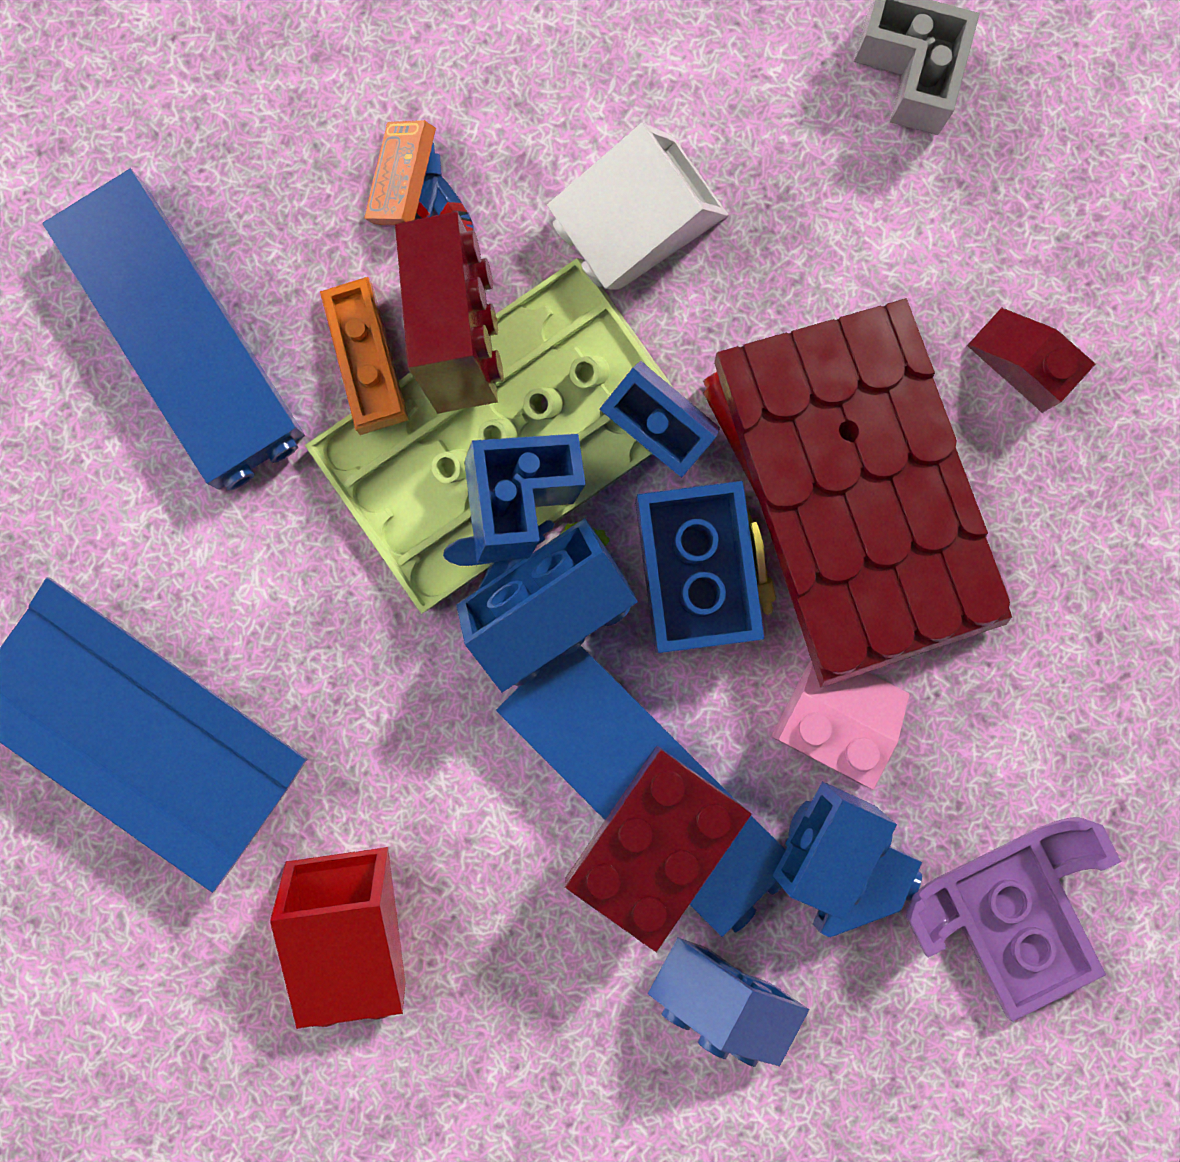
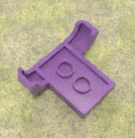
M1080 817L1061 819L1036 828L928 882L913 895L906 918L924 954L928 958L945 950V939L962 927L1005 1016L1013 1022L1106 976L1059 879L1082 870L1097 869L1103 871L1120 863L1121 860L1103 825Z

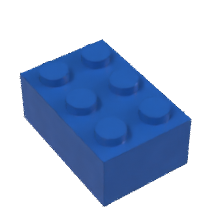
M743 481L637 494L635 506L655 654L764 640Z
M584 518L536 550L530 558L523 559L456 604L465 646L501 693H503L513 685L521 686L531 681L539 673L543 665L558 655L566 656L576 651L585 641V637L603 625L611 626L622 620L628 614L630 607L638 601L619 566L586 518Z

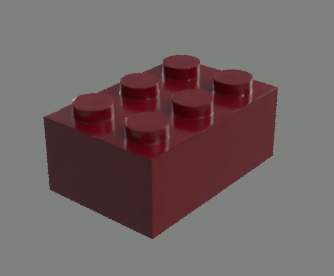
M458 211L395 224L409 371L437 414L498 403L496 383L504 380L499 352L498 350L492 351L491 336L498 335L497 317L493 304H487L486 290L493 289V279L487 258L481 259L480 247L475 231H466Z
M656 746L565 877L564 888L657 953L752 813L662 748Z

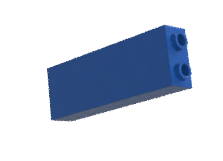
M131 168L42 223L206 484L218 490L226 487L228 491L237 489L255 476L252 469L268 459L272 463L279 462L298 449L296 441L305 436L304 432L151 192Z
M582 646L569 655H558L543 665L539 673L531 681L519 686L496 709L604 820H606L656 746L662 748L733 798ZM750 816L696 894L690 906L721 937L730 929L735 933L740 931L754 917L757 910L753 905L767 891L773 895L782 889L781 885L772 875L786 849Z

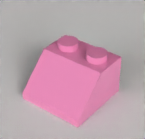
M810 659L771 737L853 781L874 790L898 743L910 694L869 672L820 688Z

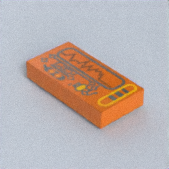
M425 120L387 122L364 219L377 225H395L415 219L436 131L433 125Z

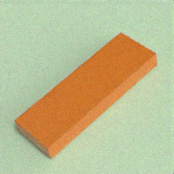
M369 277L320 291L356 431L359 435H363L408 421L409 417L378 302Z

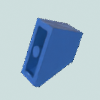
M890 846L887 853L879 858L867 881L866 892L862 900L857 905H854L847 920L844 921L818 910L813 921L814 927L821 934L831 938L900 912L905 900L910 902L913 895L920 888L922 873L919 872L922 862Z

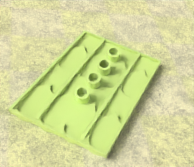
M576 258L496 313L498 335L491 336L492 351L498 350L504 374V380L496 383L498 403L437 414L410 372L399 380L409 417L408 421L359 435L355 429L352 414H349L305 444L309 453L421 614L429 611L488 570L492 564L459 566L448 562L443 556L444 549L458 539L474 536L464 464L472 440L564 434L579 435L586 485L574 504L535 507L538 526L546 520H551L553 523L557 522L653 455L599 409L630 370L640 361L670 386L672 385L625 321L603 287L595 285L586 275L582 268L583 259ZM544 396L548 401L546 411L541 407V401Z

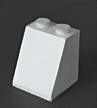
M640 123L547 204L556 217L553 221L556 232L568 245L576 246L585 259L582 262V268L586 275L598 287L604 286L605 289H622L729 216L671 134L645 123Z

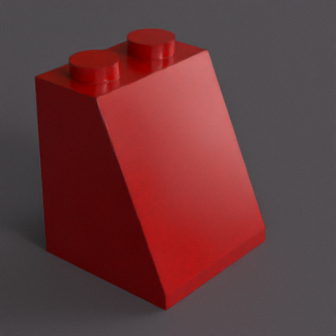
M388 847L286 861L270 924L296 1029L314 1026L328 1027L336 1023L363 1019L377 1020L391 1015L403 1014L406 981Z

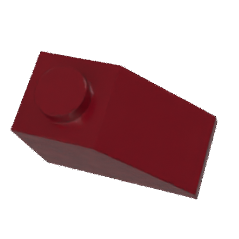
M1002 307L967 344L975 354L1042 413L1061 403L1096 365L1056 328Z

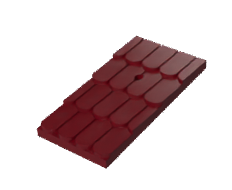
M907 298L887 303L885 306L880 305L839 317L836 320L831 319L793 330L791 333H782L743 344L742 347L736 346L716 353L714 364L820 688L1007 625L1012 618L1009 609L1010 599L986 538L988 531L956 449L957 440L933 379L935 371Z

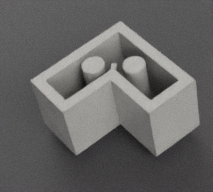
M933 0L872 1L865 18L854 62L902 75L890 123L939 135L955 110L980 13Z

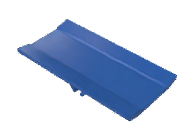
M49 577L45 578L30 602L27 611L0 647V743L211 893L216 891L308 760L305 756Z

